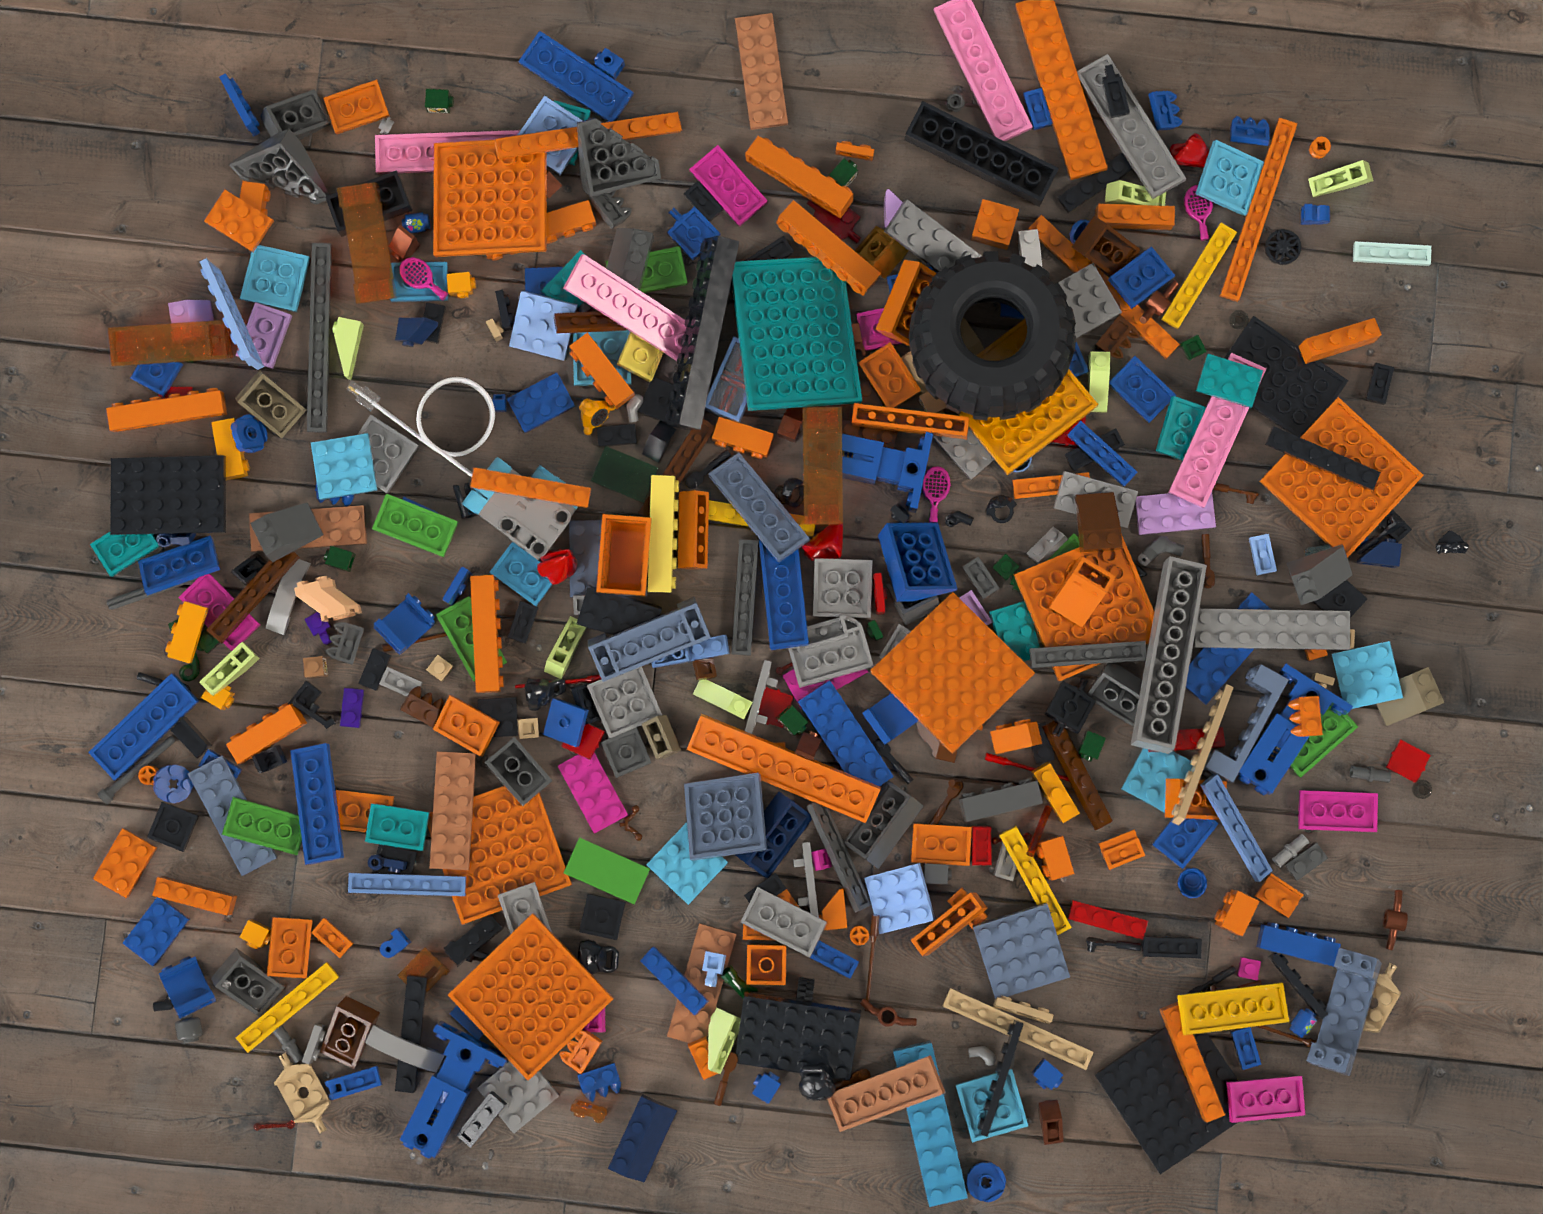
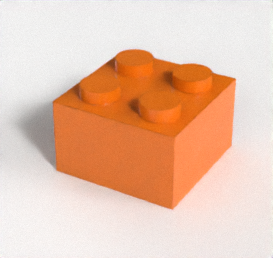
M982 199L971 240L1007 250L1019 209Z
M1030 719L1014 722L1015 726H1012V723L995 726L996 730L990 732L995 754L1042 744L1037 721L1031 722Z
M1056 836L1037 842L1038 846L1035 847L1037 857L1042 858L1043 865L1041 870L1044 877L1048 878V880H1056L1074 874L1063 836Z
M1231 889L1223 898L1225 904L1222 910L1219 909L1215 915V925L1243 937L1259 901L1240 891Z
M747 944V985H786V945Z

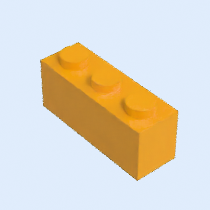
M235 418L211 422L217 455L226 456V480L247 477V471L250 470L248 460H245L244 457L245 451L240 452L236 448V443L233 439L230 426L236 421Z
M184 601L183 604L179 605L177 611L179 619L177 623L174 622L171 633L174 634L173 639L168 641L165 652H168L167 657L189 664L192 663L209 610L208 607Z
M1049 762L1031 771L1060 822L1065 823L1080 814Z

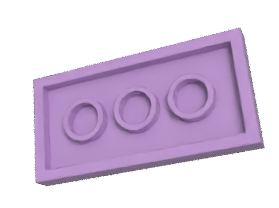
M1212 492L1204 508L1171 493L1136 497L1135 507L1139 535L1216 527Z

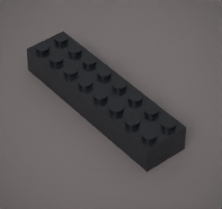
M924 101L921 102L905 134V141L1038 207L1041 206L1059 169Z

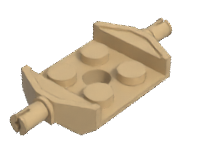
M1389 963L1385 973L1378 975L1372 998L1378 1000V1006L1374 1009L1369 1008L1363 1031L1379 1033L1401 995V992L1392 982L1391 976L1397 968L1392 963Z
M286 1053L280 1055L279 1058L284 1066V1070L276 1079L274 1085L278 1086L295 1118L294 1122H313L319 1133L327 1130L321 1118L331 1104V1101L311 1064H294L290 1062ZM301 1087H306L309 1090V1095L306 1098L299 1095Z

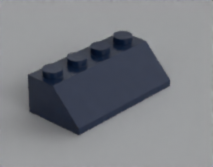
M778 791L764 810L767 850L735 855L765 878H769L811 822V815Z
M642 1094L608 1169L624 1177L645 1182L677 1110Z

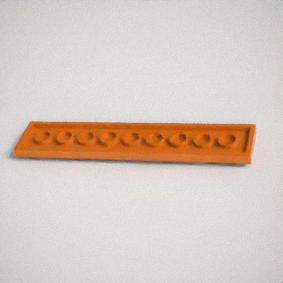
M1026 0L1016 3V11L1040 86L1043 90L1070 180L1107 170L1108 167L1054 0Z
M702 713L687 747L688 751L744 774L759 773L761 781L864 823L867 822L881 789L880 786L814 759L812 761L795 754L792 750Z

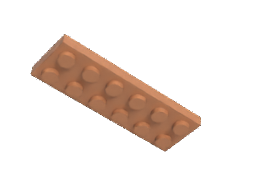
M773 14L735 18L750 129L755 130L788 125Z
M365 506L311 509L324 535L299 549L367 544ZM273 512L249 513L250 523ZM250 524L251 552H263Z
M437 752L430 868L469 870L476 754Z
M699 923L684 976L709 1002L697 1015H693L677 1000L667 1037L687 1043L705 1036L707 1038L711 1016L715 1012L723 979L720 977V974H717L716 987L705 985L707 971H702L705 952L726 955L725 969L728 966L737 934Z
M930 1055L839 1089L827 1100L839 1131L842 1132L945 1093V1090Z

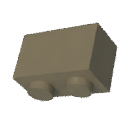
M667 715L656 716L642 723L656 759L667 758L681 751Z

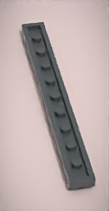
M312 243L307 402L308 433H327L332 273L331 243Z

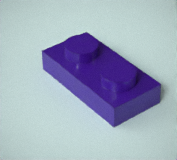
M344 688L340 726L360 728L364 690Z

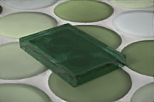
M605 446L591 482L644 503L651 488V475H656L659 468Z

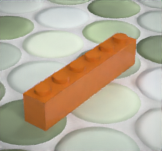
M757 136L745 153L747 162L840 219L853 202V193L848 187L840 186L830 176L825 177L817 168L807 166L799 157L794 158L789 155L787 150L782 147H776L768 138Z
M589 200L547 213V243H553L562 236L565 238L575 235V232L581 230L583 232L594 229V226H597ZM488 254L486 256L488 260L492 259L495 261L503 258L505 254Z
M793 200L779 215L776 222L779 228L789 233L796 243L802 244L812 256L820 259L826 268L833 270L840 280L846 281L851 285V288L856 293L864 296L880 277L881 273L796 201Z
M218 388L206 389L205 393H199V391L187 392L188 395L186 396L171 394L168 395L169 398L167 399L152 397L149 398L150 401L148 402L133 400L128 405L114 403L112 407L106 408L109 430L120 432L227 415L225 395Z
M854 403L852 425L924 435L926 432L933 433V436L967 440L969 417Z
M473 468L470 488L583 508H588L591 488L480 468Z
M494 575L470 576L476 692H501V687H504V677L500 676V668H503V658L499 656V649H502V638L498 637V630L501 629V619L497 618V610H500V600L496 599V591H499V580H495Z
M1178 1002L1160 1008V1013L1202 1119L1205 1122H1209L1225 1116L1193 1034L1183 1035Z

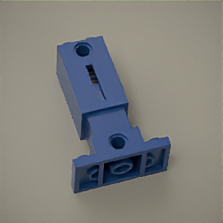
M816 428L815 433L811 432L809 447L812 448L811 452L807 451L805 465L808 466L807 471L872 485H875L876 481L898 485L897 490L909 492L906 506L909 507L908 512L916 513L933 433L926 432L924 437H920L918 449L907 447L904 452L883 447L884 442ZM822 448L826 451V453L820 455L816 452V450ZM912 467L916 473L910 474L906 469Z
M1288 664L1281 668L1279 674L1289 679L1288 684L1294 683V686L1287 695L1290 700L1280 715L1277 713L1273 716L1238 773V779L1246 785L1253 784L1256 786L1254 790L1263 796L1274 792L1310 737H1298L1290 732L1294 727L1301 724L1289 719L1292 714L1299 712V710L1290 708L1288 706L1289 702L1299 697H1306L1307 693L1319 696L1321 716L1325 714L1329 706L1331 707L1330 710L1339 716L1341 714H1348L1353 707ZM1256 771H1261L1263 773V780L1256 779Z
M443 1021L436 1024L433 1032L437 1033L436 1037L444 1041L450 1040L443 1053L447 1057L440 1071L432 1075L400 1138L405 1147L412 1150L416 1148L421 1151V1155L429 1159L431 1157L435 1158L444 1146L472 1090L469 1088V1085L475 1073L484 1067L487 1059L490 1065L497 1068L499 1066L503 1067L508 1062V1059L500 1050L477 1040ZM464 1048L470 1050L471 1057L465 1055ZM421 1134H425L428 1141H424L421 1138Z

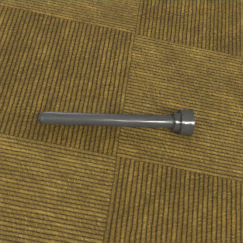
M168 737L110 788L107 787L97 793L99 798L108 805L114 800L113 797L119 789L135 777L141 768L149 765L175 742V739Z

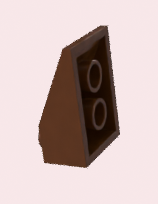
M1093 216L1072 246L1073 249L1111 276L1134 260L1141 250L1096 216Z
M1114 492L1075 495L1080 552L1119 550L1122 548L1121 525Z
M345 996L335 1009L320 1053L355 1069L367 1045L365 1043L373 1024L376 1025L380 1012Z

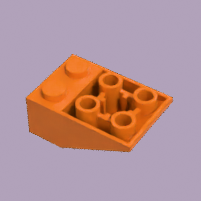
M1079 557L1049 608L1083 627L1107 593L1116 576L1088 559Z

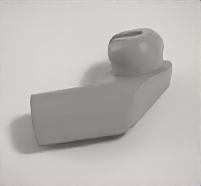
M639 394L631 398L626 405L629 422L639 420L637 411L643 403V397Z
M986 1046L968 1048L969 1058L980 1056L985 1060L986 1065H994L996 1056Z

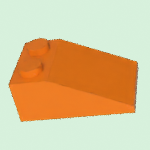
M1166 779L1165 818H1174V815H1172L1173 808L1176 804H1179V792L1182 787L1185 788L1187 783L1184 779ZM1199 780L1185 818L1220 820L1200 786L1205 780ZM1222 781L1227 789V781Z

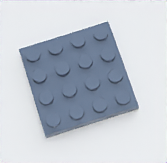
M602 520L569 522L570 550L576 557L578 564L576 572L570 577V598H573V595H585L588 585L597 587ZM623 595L627 597H641L635 595Z
M759 773L684 784L690 860L695 861L767 850L761 775Z
M1047 903L972 925L995 999L1001 996L1015 995L1070 977Z

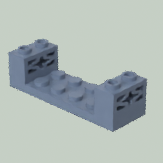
M695 597L678 603V609L610 637H607L606 633L587 640L588 648L602 681L604 682L710 639L709 630Z
M1263 665L1250 668L1245 675L1247 679L1245 684L1260 691L1265 696L1259 698L1256 704L1258 706L1256 713H1252L1247 721L1249 726L1240 733L1238 746L1233 747L1229 757L1216 750H1210L1203 769L1212 775L1218 774L1220 779L1227 781V783L1234 782L1289 680Z
M1339 948L1334 964L1337 973L1326 1008L1328 1015L1323 1018L1317 1042H1312L1307 1062L1350 1076L1382 965L1379 959Z

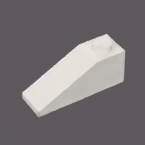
M1038 229L1019 231L1018 247L1020 256L1025 257V263L1030 266L1036 267L1039 264L1042 267Z

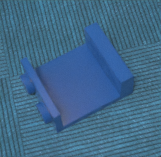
M409 593L405 596V600L382 620L379 618L374 623V629L399 655L431 629L435 622L433 614L429 610L425 611L420 606L421 602L416 596L412 597Z
M892 693L862 713L884 745L919 721Z
M186 957L180 961V964L174 967L172 965L167 966L159 973L179 1019L216 1002L215 996L207 984L196 957Z

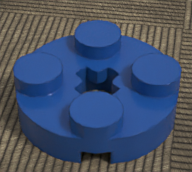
M243 415L231 424L233 439L236 443V448L240 452L255 453L264 448V442H267V431L261 421L258 422L254 415Z
M179 765L163 766L154 776V793L164 802L177 803L185 800L190 795L194 786L188 776L190 772ZM170 779L177 780L176 788H169Z
M980 1162L975 1164L968 1172L966 1184L970 1194L975 1199L992 1202L1003 1194L1006 1178L999 1166L992 1162ZM983 1177L991 1178L989 1187L981 1185Z

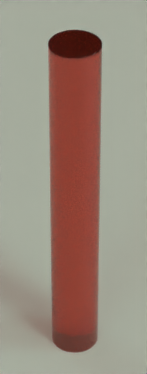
M1048 805L1044 807L1026 852L1030 857H1033L1052 811V807Z

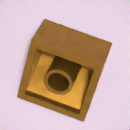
M875 226L855 249V252L881 273L880 277L885 279L909 250L886 234L885 230Z

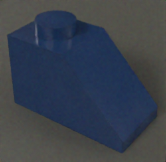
M425 317L399 318L395 340L403 342L402 345L406 347L422 345L437 328L439 322Z
M1384 539V541L1378 543L1357 559V564L1397 568L1400 566L1402 544L1396 543L1394 539Z

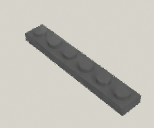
M739 539L732 655L751 656L759 542L756 540Z
M1145 641L1029 649L1031 668L1146 660Z
M815 802L808 805L807 809L854 913L870 906L871 901L829 809Z

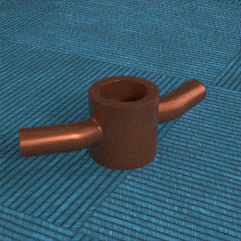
M1173 281L1162 294L1157 290L1145 303L1149 309L1139 319L1142 324H1145L1154 313L1160 317L1172 303L1168 298L1179 287L1176 281Z
M1395 890L1393 910L1386 909L1383 917V927L1390 929L1386 949L1388 950L1394 949L1397 931H1405L1407 926V912L1401 911L1402 890Z
M865 998L859 1003L869 1013L877 1016L883 1026L889 1027L894 1024L901 1026L917 1025L916 1018L899 1017L891 1006H883L879 1009L874 1007ZM885 1010L894 1014L893 1019H890L889 1022L882 1020V1013Z

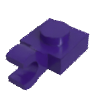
M319 612L304 619L313 636L319 635L325 645L332 642L327 632L331 625L329 622L321 620Z

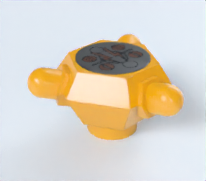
M590 398L583 400L579 409L581 410L584 434L590 435L593 428L600 427L608 418V413L616 409L614 405L610 407L604 400Z

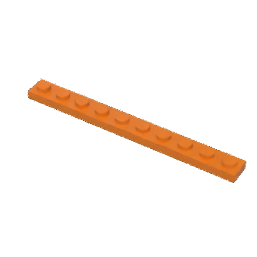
M678 112L601 123L607 129L611 128L623 136L622 139L624 140L682 131ZM577 127L497 138L494 140L498 159L578 148Z
M1279 118L1220 293L1221 297L1236 302L1240 299L1298 123Z
M1042 215L1028 228V230L1038 229L1039 241L1073 273L1092 264L1090 260L1073 249V244ZM1095 265L1122 311L1119 315L1135 326L1139 335L1167 359L1180 344L1152 318L1145 324H1142L1139 319L1145 311L1138 305L1131 309L1108 281L1109 277Z

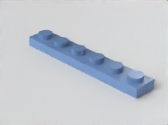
M1213 774L1200 786L1254 881L1260 882L1273 870L1219 775Z
M349 873L348 893L466 896V877Z

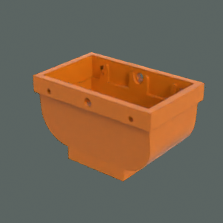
M602 514L597 593L646 596L652 518Z

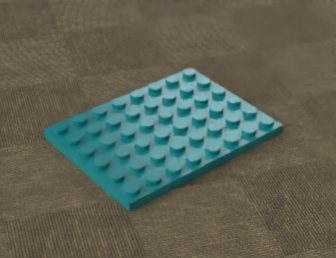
M817 257L735 262L731 281L748 411L861 403L862 395L846 281L840 280L833 270L826 268Z

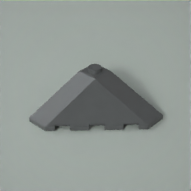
M596 118L577 122L581 181L583 191L590 197L661 178L659 161L653 156L649 157L643 153L641 148L632 142L628 143L622 139L623 136L611 128L607 129L601 125L602 122Z
M290 129L275 134L229 164L243 180L249 181L250 178L259 180L261 184H265L269 189L273 190L275 187L284 189L287 195L299 198L300 195L311 198L310 202L314 204L326 201L325 197L330 195L302 142Z

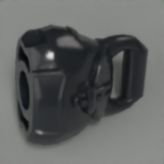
M528 678L527 684L524 686L528 708L532 711L539 710L544 705H547V703H550L552 698L566 691L564 679L549 682L544 679ZM558 685V690L554 691V687Z
M587 939L579 943L577 960L592 976L598 972L611 973L618 968L619 951L615 947L600 946L594 940ZM612 951L611 966L608 968L606 967L607 952Z
M804 1065L800 1068L801 1081L799 1082V1090L802 1096L806 1097L807 1100L823 1101L833 1096L836 1089L833 1077L820 1065Z

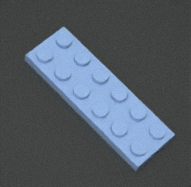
M207 258L200 261L202 266L201 273L206 280L208 279L210 284L208 289L213 296L215 295L217 299L215 304L224 315L222 320L225 326L230 328V338L239 348L237 351L238 356L242 361L245 360L249 366H253L257 370L263 368L264 365L221 270Z

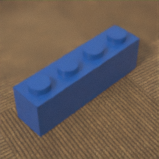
M1267 922V926L1261 924L1256 947L1334 966L1338 950L1341 944L1335 943V938L1324 936L1323 940L1316 938L1317 934L1305 931V935L1297 933L1298 929L1286 927V930L1278 929V924Z

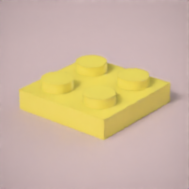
M630 331L616 365L650 382L655 375L663 352Z

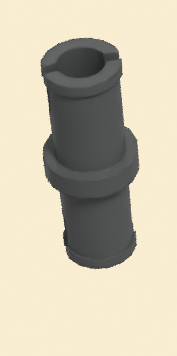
M1352 765L1350 768V778L1366 779L1368 782L1375 780L1389 783L1391 771L1374 769L1371 766L1364 768Z
M283 1025L272 1032L282 1044L281 1048L283 1051H287L295 1064L303 1059L304 1054L296 1045V1040L290 1037Z

